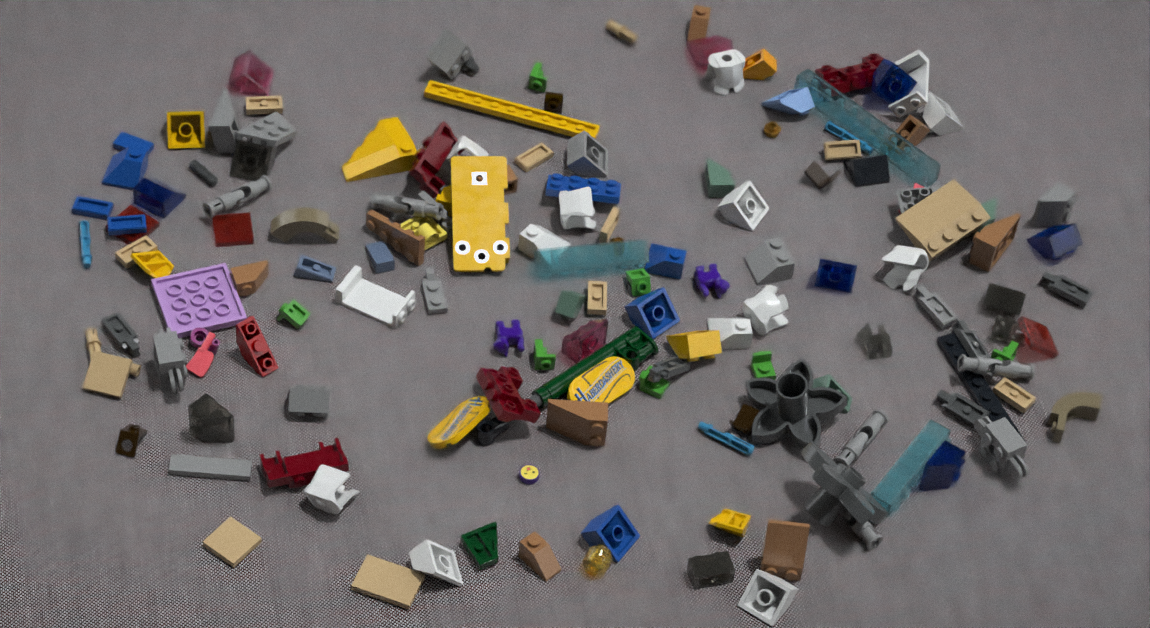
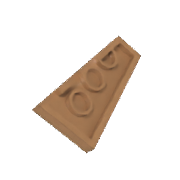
M374 210L366 213V226L370 231L376 233L383 241L389 243L397 252L402 253L410 262H413L418 267L424 263V236H415L414 231L402 229L401 224L397 222L390 223L389 218Z

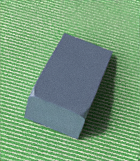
M384 241L365 245L376 273L395 270L394 258Z
M301 254L293 276L332 283L336 267Z

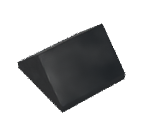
M873 155L844 160L855 188L890 183L887 155Z

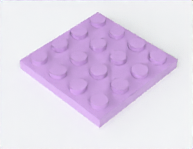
M226 263L151 279V285L167 328L170 327L171 331H176L178 338L190 336L195 328L201 327L209 332L235 326L247 318Z

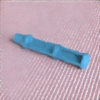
M828 121L825 124L824 129L841 140H860L847 130L833 124L832 121ZM860 140L861 152L865 151L871 154L873 148L867 142Z
M82 220L78 224L80 229L79 241L81 243L83 267L90 268L92 255L90 254V223L86 220Z
M701 421L698 425V429L704 431L706 435L737 449L747 456H750L754 451V445L727 432L724 434L714 429L712 424H706Z

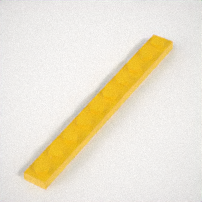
M432 80L429 81L424 90V97L571 137L585 130L596 139L600 131V126Z

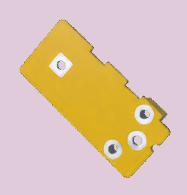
M453 156L451 158L453 269L456 272H484L486 268H489L491 272H502L505 270V263L510 261V240L505 238V224H509L508 203H504V190H508L507 159L504 156ZM482 177L483 180L481 182H478L476 178ZM483 254L485 259L480 260L478 256Z

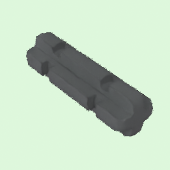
M198 160L190 161L189 168L204 181H207L210 186L218 183V177L212 174Z

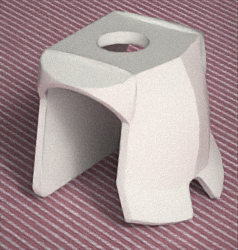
M735 49L711 54L708 58L709 64L705 78L716 77L713 91L718 94L728 95L729 89L733 88L735 93H738L745 85L743 79L745 58L743 54Z
M463 135L451 149L447 160L451 165V158L459 156L458 151L462 149L468 150L474 156H488L489 154L481 146Z
M584 187L572 191H560V219L563 229L574 227L593 230L596 226V221L590 218L595 214L591 188Z
M901 245L894 247L890 253L882 258L883 262L894 264V269L888 272L883 280L893 290L899 285H903V291L911 290L917 285L920 275L929 265L927 253L920 248Z
M767 285L753 298L746 299L742 304L744 317L750 319L751 326L759 335H766L769 331L788 324V320L782 314L789 310L787 299L784 294L777 297L775 293L778 287L773 285Z
M322 464L319 466L311 483L305 488L304 493L314 507L327 513L338 514L348 500L359 493V490L345 491V486L342 484L350 477V474Z

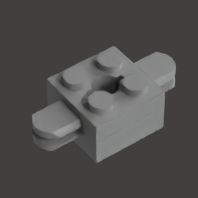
M170 327L166 328L165 333H163L162 329H158V334H153V348L161 390L170 388L171 393H175L176 387H178L179 392L184 391V378L188 377L187 368L184 366L187 365L186 354L181 351L183 350L182 338H178L177 332L171 331Z
M988 416L975 420L974 428L982 438L979 452L989 462L991 468L1000 477L1011 474L1015 480H1019L1028 476L1029 468L1023 461L1028 445L1006 417L994 422Z

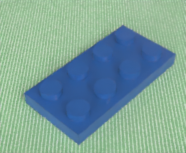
M555 173L548 175L545 196L559 197L560 191H572L590 187L592 201L619 204L621 183L615 180L600 181L597 178L583 179L579 176L566 177Z

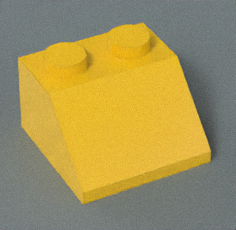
M204 111L167 112L168 149L205 148Z
M698 330L666 336V340L679 359L687 358V362L699 361V357L702 356L703 359L715 358L714 354L722 353L719 330Z

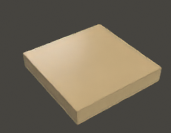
M94 351L82 388L122 398L132 367V359Z
M230 516L203 541V547L234 568L262 542V538Z

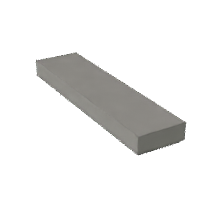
M171 454L168 472L169 475L250 481L252 461Z

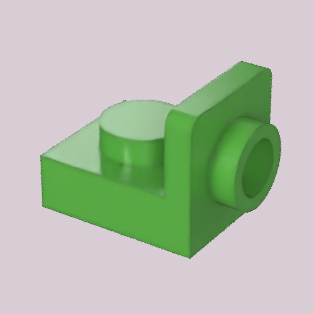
M535 62L529 77V89L540 92L546 91L547 78L544 77V71H542L543 63Z
M644 268L626 271V279L631 284L634 297L651 292L650 275Z
M293 299L289 304L285 302L278 310L281 314L276 319L280 321L284 317L299 329L311 313Z
M535 339L533 349L535 370L554 369L556 355L547 354V347H543V339Z
M1011 341L1008 347L1005 346L1003 348V351L994 349L991 358L1001 361H1013L1019 343Z
M759 351L752 354L750 366L755 378L776 379L771 363V351Z
M649 365L647 370H643L639 376V390L661 399L668 389L670 381L661 378L659 382L653 383L647 380L650 373L649 369L652 368Z

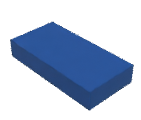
M122 131L112 143L113 148L121 151L129 146L146 149L148 155L154 149V143Z
M77 196L71 211L72 214L107 220V217L111 215L114 204L113 202Z
M145 214L107 217L109 236L147 233Z

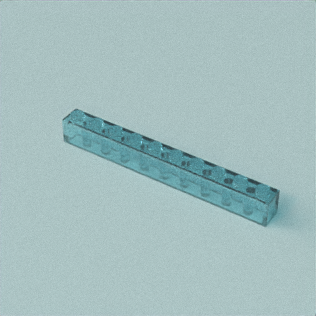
M806 69L796 76L794 89L808 87L815 108L855 137L867 142L879 155H887L890 163L923 187H928L937 181L941 164L810 69Z

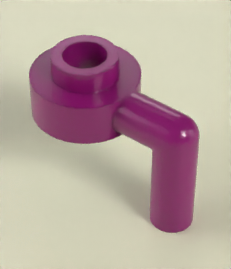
M201 327L192 330L190 335L191 345L195 348L201 347L209 332ZM213 339L208 351L216 355L220 341Z

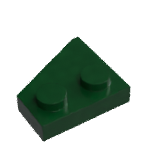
M496 521L461 535V542L479 570L498 563Z

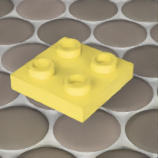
M415 216L401 223L402 229H410L414 231L415 236L422 235L425 237L424 251L447 239L448 233L432 217Z

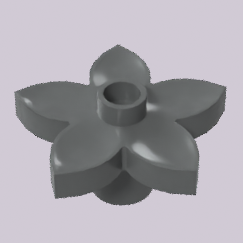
M804 358L794 362L777 381L769 378L745 381V389L748 399L753 406L761 410L755 417L752 425L753 443L774 442L786 433H789L793 442L803 449L810 441L819 447L821 444L820 421L828 420L841 413L847 406V396L829 387L813 388V372Z
M811 441L801 451L803 458L815 471L812 475L813 480L821 486L804 506L820 524L828 527L845 509L862 525L868 520L879 524L889 514L871 494L862 488L866 480L851 465L845 466L841 463L837 465Z

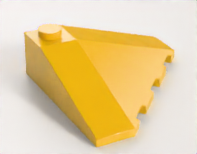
M392 117L379 120L375 129L370 131L362 145L357 147L349 161L345 162L342 166L346 182L411 170L417 150L399 118Z

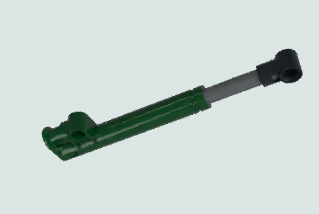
M634 326L532 391V396L528 399L533 400L537 407L543 408L547 406L548 399H557L567 393L569 384L575 378L608 357L615 356L625 359L635 372L638 370L639 364L646 360V357L658 354V346L651 337L637 326ZM495 416L490 420L480 421L477 425V442L482 446L493 444L494 438L508 430L509 425L517 420L504 422L498 420Z

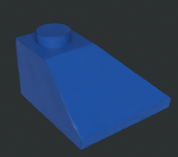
M129 146L113 155L103 177L102 185L138 191L148 167L147 150Z
M651 243L645 271L651 274L681 279L688 250Z
M664 287L638 297L625 306L632 324L640 328L652 339L680 321Z
M619 504L592 519L581 532V535L591 549L615 563L621 560L640 537V534Z

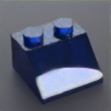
M884 58L874 71L872 91L890 105L909 95L917 81L897 64Z
M144 177L133 187L134 204L163 219L186 198L185 193L153 178Z
M1077 224L1053 225L1027 238V242L1045 259L1052 258L1053 260L1063 258V254L1072 253L1077 250L1078 246L1083 244Z
M820 258L815 286L852 293L857 265Z
M945 440L925 464L919 490L949 489L953 483H958L962 476L960 471L966 463L964 460L966 451Z

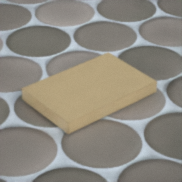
M367 554L351 585V590L409 610L425 580V574Z

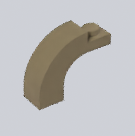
M307 207L294 208L280 213L271 220V235L285 243L294 235L303 232L318 234L332 243L339 240V226L329 220V213L319 209Z
M1074 392L1060 398L1053 406L1048 425L1052 426L1050 433H1054L1053 442H1061L1065 423L1071 419L1083 418L1096 421L1100 411L1102 395L1092 392Z

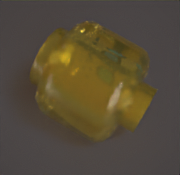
M598 544L589 548L582 563L589 575H604L611 565L613 558L611 551L607 547Z

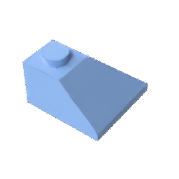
M808 87L791 89L762 102L764 107L788 114H799V116L809 113V109L815 107Z

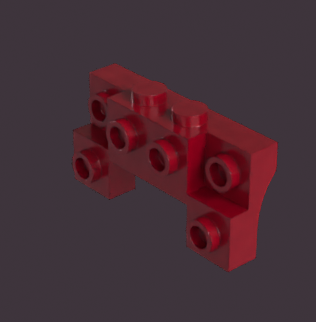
M871 53L866 57H862L861 64L840 69L827 64L815 69L816 80L821 82L832 96L895 80L894 70L886 65V59L878 53Z
M444 121L437 125L431 137L427 136L421 143L423 147L415 153L414 156L416 158L409 172L410 175L421 183L419 189L425 191L433 199L440 194L438 190L445 185L435 173L439 171L451 149L458 141L451 127ZM466 149L459 150L458 155Z
M501 366L498 371L492 368L486 369L481 367L476 378L497 419L504 422L524 420L536 423L541 413L533 400L522 399L519 395L518 390L523 383L519 371L513 367L507 368Z
M334 438V445L324 446L321 441L318 442V450L283 457V461L279 450L275 451V457L265 459L263 453L259 454V462L269 488L288 484L289 489L309 485L322 464L344 472L349 471V463L338 438Z

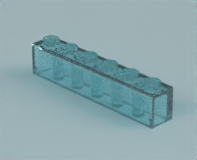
M644 238L533 249L535 272L541 274L542 277L552 276L553 272L565 275L571 274L570 271L578 270V273L589 272V269L596 268V271L607 270V267L612 266L615 269L626 268V265L633 264V267H642L644 263H649L648 240Z
M930 419L870 495L889 513L887 517L893 511H898L903 498L906 500L912 491L911 488L913 486L917 487L922 474L926 475L931 468V463L939 459L941 450L947 449L951 442V439H949L951 430Z

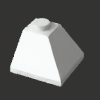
M929 92L928 103L925 104L922 118L925 120V126L930 129V132L934 131L940 136L962 130L964 126L950 106L935 94Z
M750 180L727 194L717 206L727 221L748 231H753L770 209Z
M530 224L519 234L518 250L547 267L571 246L569 242L544 227Z
M707 318L708 329L719 330L721 349H750L753 333L749 318Z
M426 539L409 552L411 566L414 570L460 587L464 585L454 551Z
M756 569L738 606L769 625L774 626L790 606L798 588L779 577Z

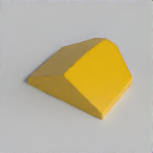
M159 250L131 253L130 255L154 279L170 275L174 268V265Z
M725 508L720 514L711 518L709 525L744 537L751 520V515Z

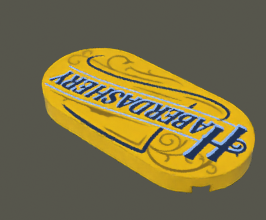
M615 356L608 357L575 378L569 384L567 399L573 401L608 402L610 404L632 388L635 381L634 370L625 359Z
M477 396L459 404L428 434L427 439L431 447L443 449L447 447L446 444L451 443L453 445L464 438L491 411L487 397Z

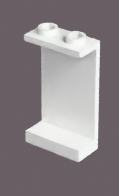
M918 49L892 63L890 67L899 77L898 101L888 105V108L898 118L928 103L929 59Z
M356 265L336 288V303L394 329L404 322L407 313L412 311L416 305L415 291L411 290L406 298L362 279V268Z

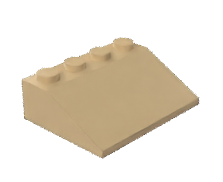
M953 179L896 217L895 220L914 246L925 250L930 262L984 226L991 217L983 206Z

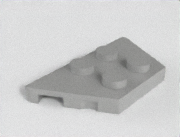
M274 112L237 131L235 138L241 140L242 137L253 138L252 143L277 147L294 138L297 130L278 112Z

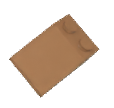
M1014 214L984 226L980 233L976 232L972 240L974 245L969 252L971 255L969 263L989 272L1014 241L1021 214Z
M548 399L546 428L584 445L605 446L608 402Z
M768 519L761 553L760 570L782 579L800 581L810 524Z

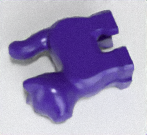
M709 264V272H704V265L697 266L693 275L697 288L703 293L704 297L709 295L708 289L714 288L718 298H721V295L725 294L730 288V284L721 278L717 270V264Z
M519 319L511 320L512 326L509 328L505 327L503 321L495 322L497 340L493 343V348L499 353L504 354L505 357L508 355L509 344L517 345L520 352L525 350L523 346V331L520 328Z

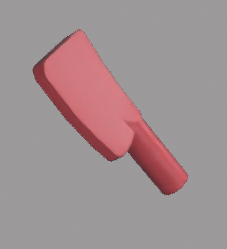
M212 332L208 333L201 347L198 348L193 358L186 365L189 372L200 378L204 377L214 358V354L208 351L213 339L216 337Z

